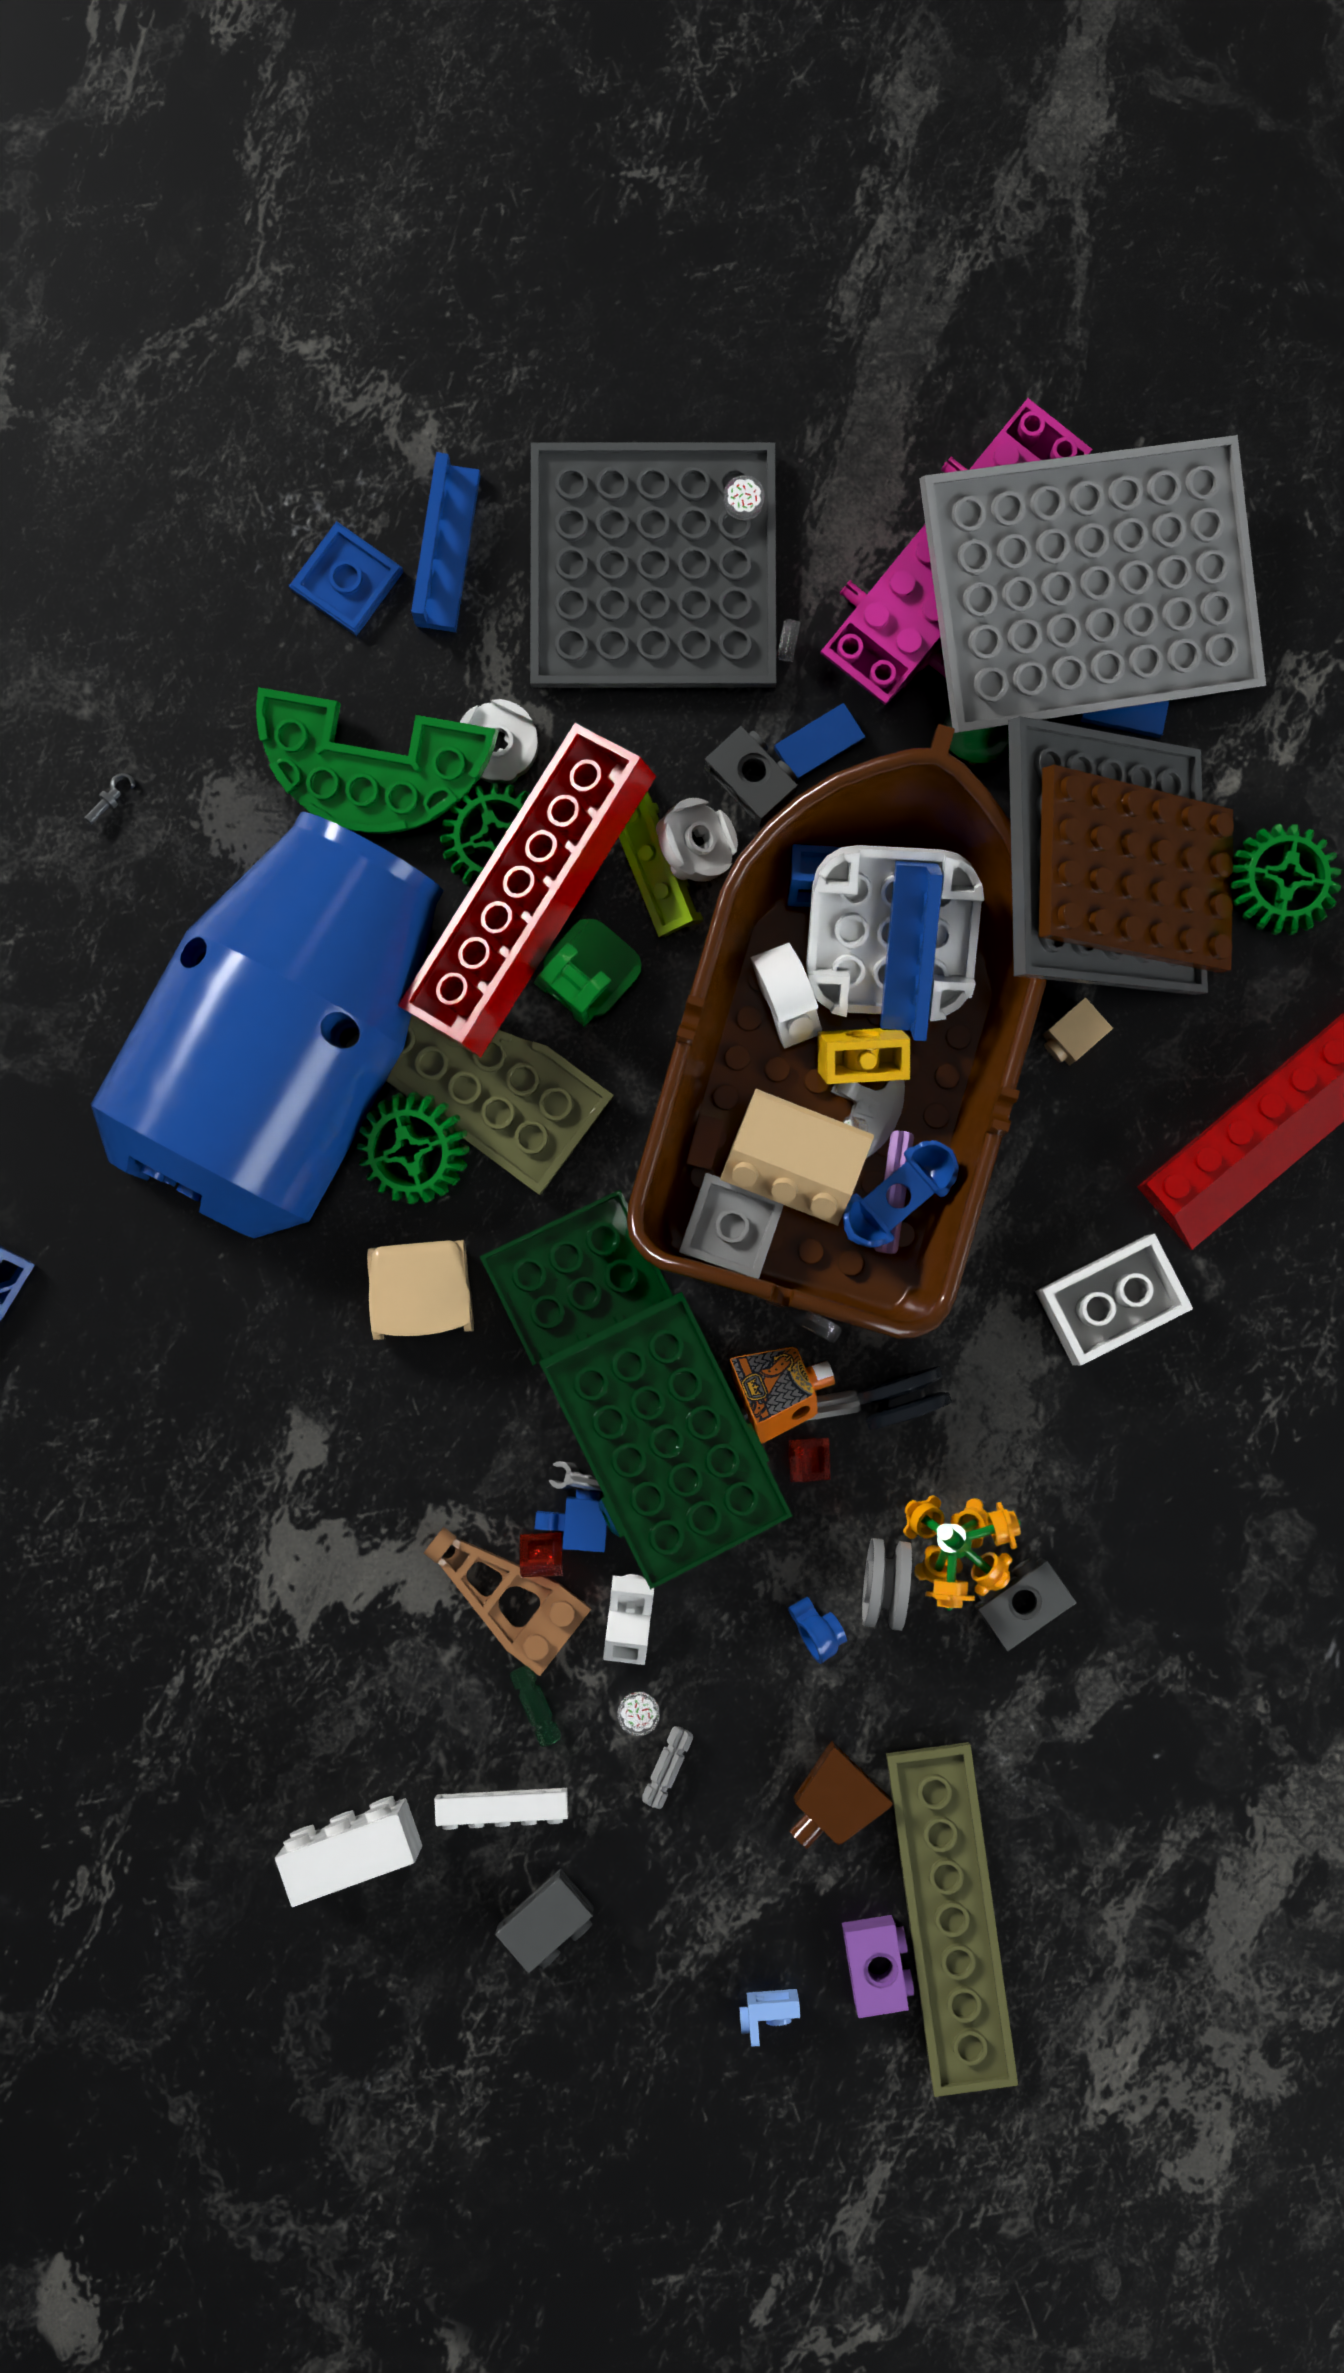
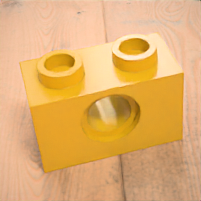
M872 1028L817 1032L818 1073L826 1084L910 1080V1038L903 1030Z

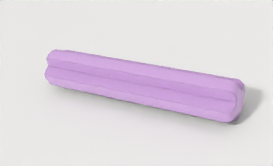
M898 1130L891 1133L884 1180L907 1162L904 1152L908 1148L913 1147L914 1135L912 1133ZM895 1184L887 1190L886 1198L892 1207L904 1208L907 1187ZM902 1221L891 1230L895 1239L888 1244L874 1247L875 1251L886 1254H895L898 1251Z

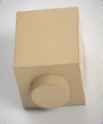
M1085 997L1042 1036L1048 1041L1044 1046L1051 1056L1060 1063L1065 1060L1070 1066L1108 1034L1113 1027Z

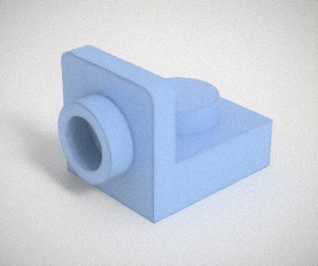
M797 1989L747 1993L748 2007H739L741 2034L750 2033L751 2047L760 2046L758 2021H766V2024L771 2026H782L791 2023V2019L800 2018Z

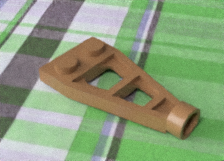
M445 1527L441 1529L423 1553L441 1566L506 1651L539 1676H541L591 1610L589 1605L559 1582L461 1540ZM450 1545H453L455 1547L454 1555L450 1558H445L443 1556ZM482 1562L502 1575V1581L490 1596H483L467 1579V1571L474 1563ZM514 1586L533 1592L540 1599L539 1608L527 1624L522 1627L513 1626L499 1607V1599L506 1589Z

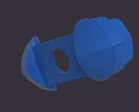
M934 1140L920 1142L904 1152L907 1162L866 1197L862 1198L857 1193L852 1195L843 1213L844 1230L848 1239L858 1245L870 1248L892 1242L895 1239L891 1232L894 1227L934 1193L941 1198L946 1196L951 1186L956 1182L959 1165L953 1150ZM901 1184L910 1191L911 1199L906 1207L894 1208L888 1203L886 1193L892 1185Z

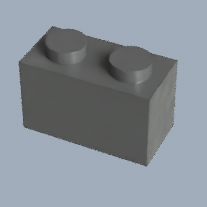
M560 1869L497 1925L495 1935L528 1973L537 1966L543 1970L559 1956L561 1951L558 1947L569 1937L576 1941L592 1926L593 1923L589 1919L593 1917L594 1906L564 1871Z

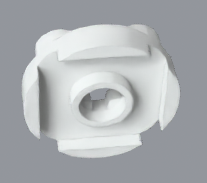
M502 699L490 700L491 703H484L479 707L476 705L467 711L460 723L494 728L505 734L504 740L508 746L505 749L500 748L497 752L493 751L490 761L479 780L487 783L512 784L531 768L537 757L539 747L537 730L529 714L519 705Z
M689 798L680 801L668 810L656 825L661 851L670 865L671 872L680 880L691 879L699 882L713 880L729 869L732 865V855L737 852V835L728 816L722 810L715 812L711 807L706 806L709 803L708 801L700 798ZM692 831L696 837L703 838L704 844L698 847L694 843Z

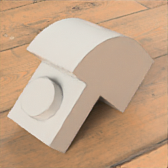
M790 943L750 957L760 991L771 1009L777 1033L783 1047L787 1048L816 1037L817 1032L822 1031L816 1010L818 1009V1004L802 963Z
M635 1574L625 1576L613 1575L603 1660L645 1665L654 1588L650 1590L645 1578Z

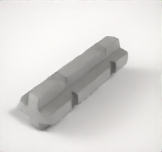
M677 1726L672 1728L667 1739L669 1745L663 1748L651 1775L652 1783L647 1784L642 1795V1801L645 1804L657 1809L663 1807L668 1796L667 1788L671 1789L685 1758L683 1752L688 1751L693 1740V1734L688 1730Z

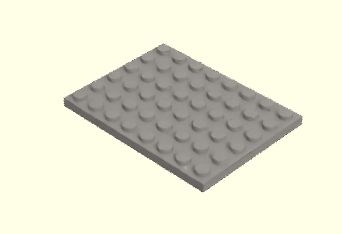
M1238 435L932 474L919 478L952 728H955L954 733L1008 725L1009 719L1019 716L1044 720L1266 686Z

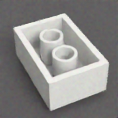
M1155 1234L1146 1235L1035 1291L1072 1365L1078 1366L1193 1309Z
M389 1796L370 1804V1810L363 1814L355 1816L353 1810L347 1811L331 1818V1824L322 1829L315 1830L314 1825H309L290 1833L291 1838L283 1842L284 1846L276 1855L275 1861L291 1907L415 1863L423 1845L407 1799L395 1802L394 1797Z

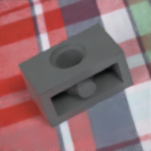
M740 726L705 758L704 769L760 827L795 795L797 784L794 780L797 777L785 762L780 760L776 763L766 752L769 749L768 745L760 735L753 730L748 733ZM748 766H757L763 770L765 777L758 782H750L743 777L742 771Z
M1033 1557L1026 1559L1012 1570L1015 1576L1010 1579L1003 1589L998 1591L990 1590L986 1595L979 1596L981 1600L974 1604V1607L996 1639L1007 1651L1076 1604V1601L1049 1562L1043 1558L1037 1561ZM1020 1590H1029L1032 1595V1603L1025 1611H1015L1012 1606L1013 1596Z

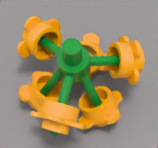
M935 1495L929 1496L924 1501L912 1500L906 1505L907 1525L903 1529L906 1537L914 1539L919 1535L922 1538L928 1539L935 1535L938 1536L937 1542L939 1546H928L924 1552L925 1558L923 1562L917 1564L914 1569L915 1576L919 1580H928L934 1584L933 1591H926L925 1596L937 1599V1606L945 1607L946 1610L951 1611L953 1608H962L963 1601H975V1596L967 1595L968 1582L956 1580V1573H960L963 1569V1563L960 1558L964 1556L974 1563L971 1569V1577L978 1583L975 1586V1592L979 1596L986 1595L990 1590L998 1591L1003 1589L1009 1583L1010 1572L1008 1569L1012 1562V1557L1008 1553H1002L1000 1556H997L993 1552H987L978 1556L971 1549L982 1546L983 1539L988 1535L992 1536L996 1546L1009 1543L1012 1550L1017 1548L1015 1536L1021 1535V1521L1017 1519L1013 1510L1008 1512L1007 1509H1004L1001 1502L996 1503V1511L987 1513L983 1508V1502L980 1499L972 1498L967 1501L966 1508L963 1511L952 1515L951 1524H944V1514L939 1509L941 1500Z

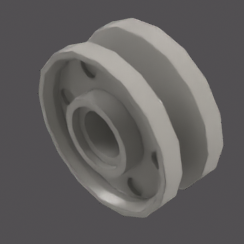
M871 1538L863 1585V1626L875 1627L880 1610L886 1609L888 1610L890 1629L902 1631L906 1620L911 1586L912 1546L910 1542L899 1541L894 1551L893 1559L886 1558L884 1540Z

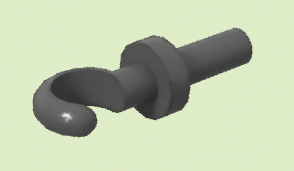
M126 773L115 775L110 781L109 793L102 791L99 794L101 801L84 819L92 825L108 808L114 810L118 806L116 799L121 795L116 789L117 782L123 779L128 780L131 783V788H134L135 781L132 776Z

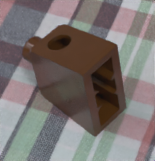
M832 1741L794 1796L796 1805L805 1815L791 1828L790 1833L806 1849L823 1832L839 1846L887 1811L893 1805V1802Z

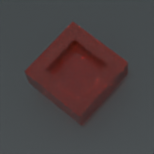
M829 1438L789 1440L790 1482L831 1480Z
M562 1532L520 1534L521 1578L563 1576Z

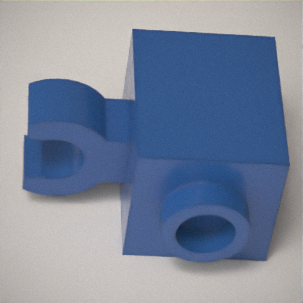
M576 1489V1496H568L566 1498L565 1513L537 1511L535 1529L564 1531L562 1549L605 1552L607 1524L598 1505L601 1500V1491Z

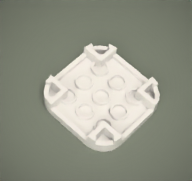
M867 845L841 847L827 855L818 866L812 884L806 961L807 976L818 1002L828 1008L832 1014L847 1017V1013L881 1014L895 861L937 863L943 874L929 1010L930 1021L946 1019L948 1014L959 1009L968 998H972L976 985L974 973L981 904L984 901L983 885L970 862L958 853L942 849Z

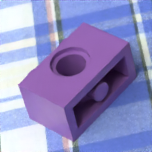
M892 1915L842 1923L858 2018L909 2010L907 1996L914 1995V1988L910 1969L902 1970L900 1954L907 1953L903 1926L896 1927ZM876 1957H885L890 1960L889 1968L882 1974H874L868 1970L869 1963Z

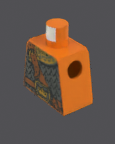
M794 1347L737 1356L730 1359L732 1380L748 1420L752 1423L761 1444L813 1418L818 1413L815 1391L835 1385L834 1375L828 1361L805 1368L798 1349Z

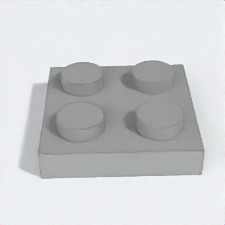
M705 1173L678 1253L759 1279L784 1205L724 1182L718 1176Z

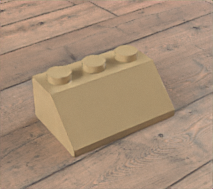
M755 1089L731 1147L720 1180L838 1226L853 1194L874 1134Z

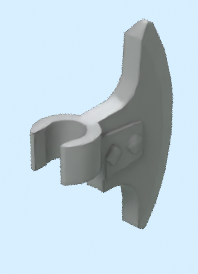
M904 1080L886 1081L884 1087L880 1090H872L861 1086L859 1083L834 1084L831 1090L832 1093L853 1101L854 1105L849 1118L857 1121L863 1128V1131L874 1134L866 1158L881 1148L896 1127L904 1103Z
M563 1461L553 1463V1466L566 1470L564 1482L549 1480L553 1487L564 1490L579 1487L588 1491L602 1492L596 1478L580 1473L575 1464Z

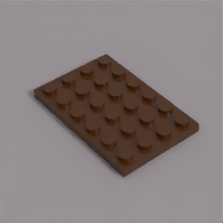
M1055 764L1043 767L1039 938L1217 973L1231 971L1233 904L1230 884L1233 882V809Z

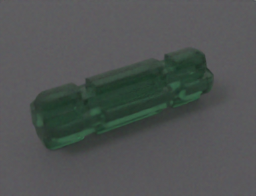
M526 1665L513 1670L510 1678L515 1690H520L519 1699L531 1726H535L537 1729L534 1733L540 1746L546 1747L560 1740L561 1733L556 1722L551 1721L553 1715L540 1685L536 1686L535 1684L537 1678L534 1672Z

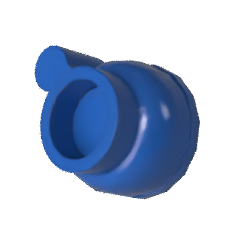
M808 1597L788 1607L789 1614L797 1624L804 1644L819 1664L833 1657L838 1652V1646L847 1642L846 1634L835 1615L829 1612L821 1617Z

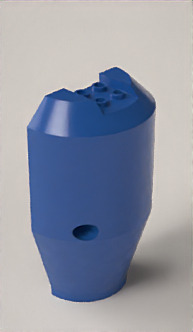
M300 812L293 827L186 931L94 1097L91 1107L108 1161L122 1171L146 1181L151 1176L175 1187L177 1182L180 1183L176 1189L178 1192L201 1202L199 1213L253 1239L309 1222L366 1119V1115L372 1108L404 1049L411 1014L400 1008L398 1004L423 966L436 904L444 890L421 871L368 839L320 816L308 812ZM355 1033H360L358 1042L354 1046L346 1048L348 1038Z

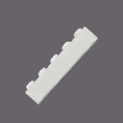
M567 1788L438 1794L434 1799L436 1826H442L444 1830L457 1829L458 1825L468 1824L469 1828H482L484 1823H495L496 1827H506L511 1825L510 1822L520 1821L521 1825H535L539 1820H547L548 1824L563 1823V1819H568L569 1814Z

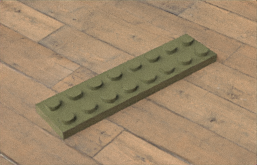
M969 1742L886 1753L934 2097L1018 2086L971 1745Z

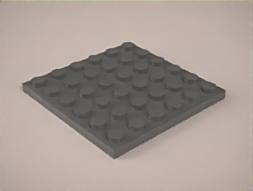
M775 442L531 443V688H776ZM750 479L761 490L759 495L761 501L750 512L745 510L742 512L736 511L734 506L728 503V488L734 485L736 480Z
M1022 716L1009 719L1014 976L1191 995L1208 993L1207 970L1039 938L1042 768L1055 764L1202 801L1201 749Z

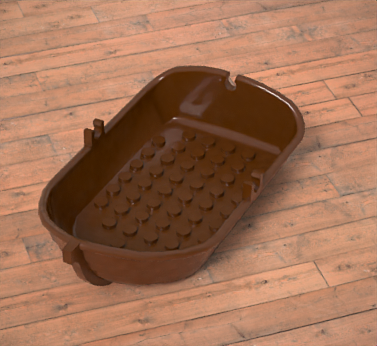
M938 724L930 748H911L884 755L830 775L793 799L766 823L737 857L720 889L628 1203L627 1226L629 1237L642 1257L658 1269L757 1296L766 1300L767 1304L781 1308L787 1306L805 1310L897 1339L916 1338L938 1328L949 1315L958 1295L1001 1140L1010 1128V1113L1020 1093L1019 1090H1016L1046 986V979L1014 976L1011 820L989 790L963 762L948 753L955 728ZM792 845L833 847L867 845L942 849L958 853L971 863L983 885L984 901L981 904L974 973L976 985L972 998H968L959 1009L948 1014L946 1019L928 1020L926 1041H915L911 1031L903 1030L910 1038V1080H904L903 1108L893 1130L912 1133L914 1135L913 1146L923 1141L934 1140L953 1150L959 1165L957 1180L951 1186L948 1194L941 1198L934 1193L902 1221L898 1251L895 1254L880 1253L875 1251L874 1247L858 1245L849 1240L844 1230L843 1216L837 1226L786 1205L783 1206L759 1279L678 1253L705 1173L721 1178L731 1147L755 1089L843 1123L850 1119L853 1127L863 1130L857 1121L849 1118L854 1105L853 1101L832 1093L831 1090L834 1084H826L818 1073L817 1036L787 1048L783 1047L777 1033L771 1009L760 991L750 958L790 943L807 974L806 961L811 907L787 906ZM799 889L798 892H812V890ZM817 1001L818 1009L816 1010L822 1031L881 1028V1014L847 1013V1017L832 1014L828 1008ZM886 1081L858 1083L872 1090H880L884 1087ZM699 1114L725 1121L712 1171L686 1165ZM890 1136L881 1148L865 1159L852 1195L857 1193L864 1198L884 1181ZM908 1188L906 1190L904 1207L909 1204L911 1199Z

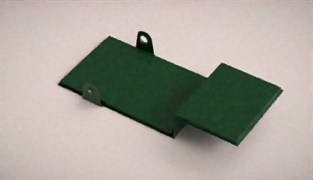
M618 1190L480 1256V1259L532 1365L540 1363L605 1496L601 1498L598 1505L607 1526L613 1534L618 1537H625L651 1590L792 1517V1514L766 1463L770 1460L752 1423H746L683 1293L680 1292L673 1296L660 1269L646 1261L632 1243L627 1226L628 1204L621 1190Z

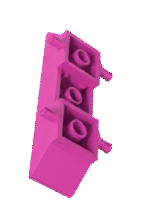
M1027 398L969 470L1087 455L1093 449ZM952 456L941 469L944 473L967 470ZM924 524L868 594L852 583L851 580L847 582L840 595L855 605L856 609L820 652L821 655L884 705L903 687L905 688L919 671L927 668L928 665L946 678L943 654L940 653L942 645L926 525Z

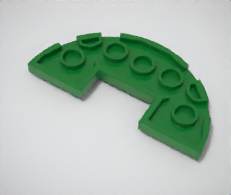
M258 687L256 702L258 734L260 741L263 742L270 762L269 766L276 779L285 791L306 808L308 812L355 832L370 834L403 832L423 826L447 813L451 806L457 805L462 801L463 794L467 795L482 776L494 751L499 733L494 728L415 715L408 756L334 743L341 703L329 699Z

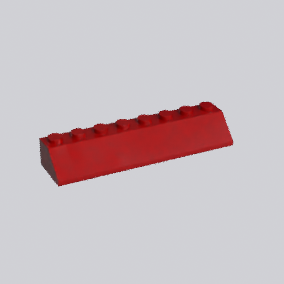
M574 723L398 1004L400 1008L480 1058L482 1057L655 780L656 775L640 756Z
M1344 1013L1137 1186L1190 1250L1194 1249L1344 1122Z

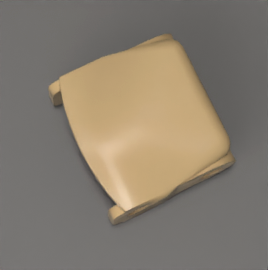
M464 1240L368 1248L369 1311L373 1340L384 1339V1334L393 1336H421L446 1332L464 1326L465 1332L474 1331L472 1292L469 1283Z

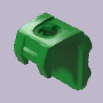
M582 919L568 931L546 956L544 969L537 976L534 984L544 993L548 992L573 1014L572 1016L576 1021L585 1027L594 1016L605 1015L613 1008L641 974L642 964L636 951L604 923L596 919Z

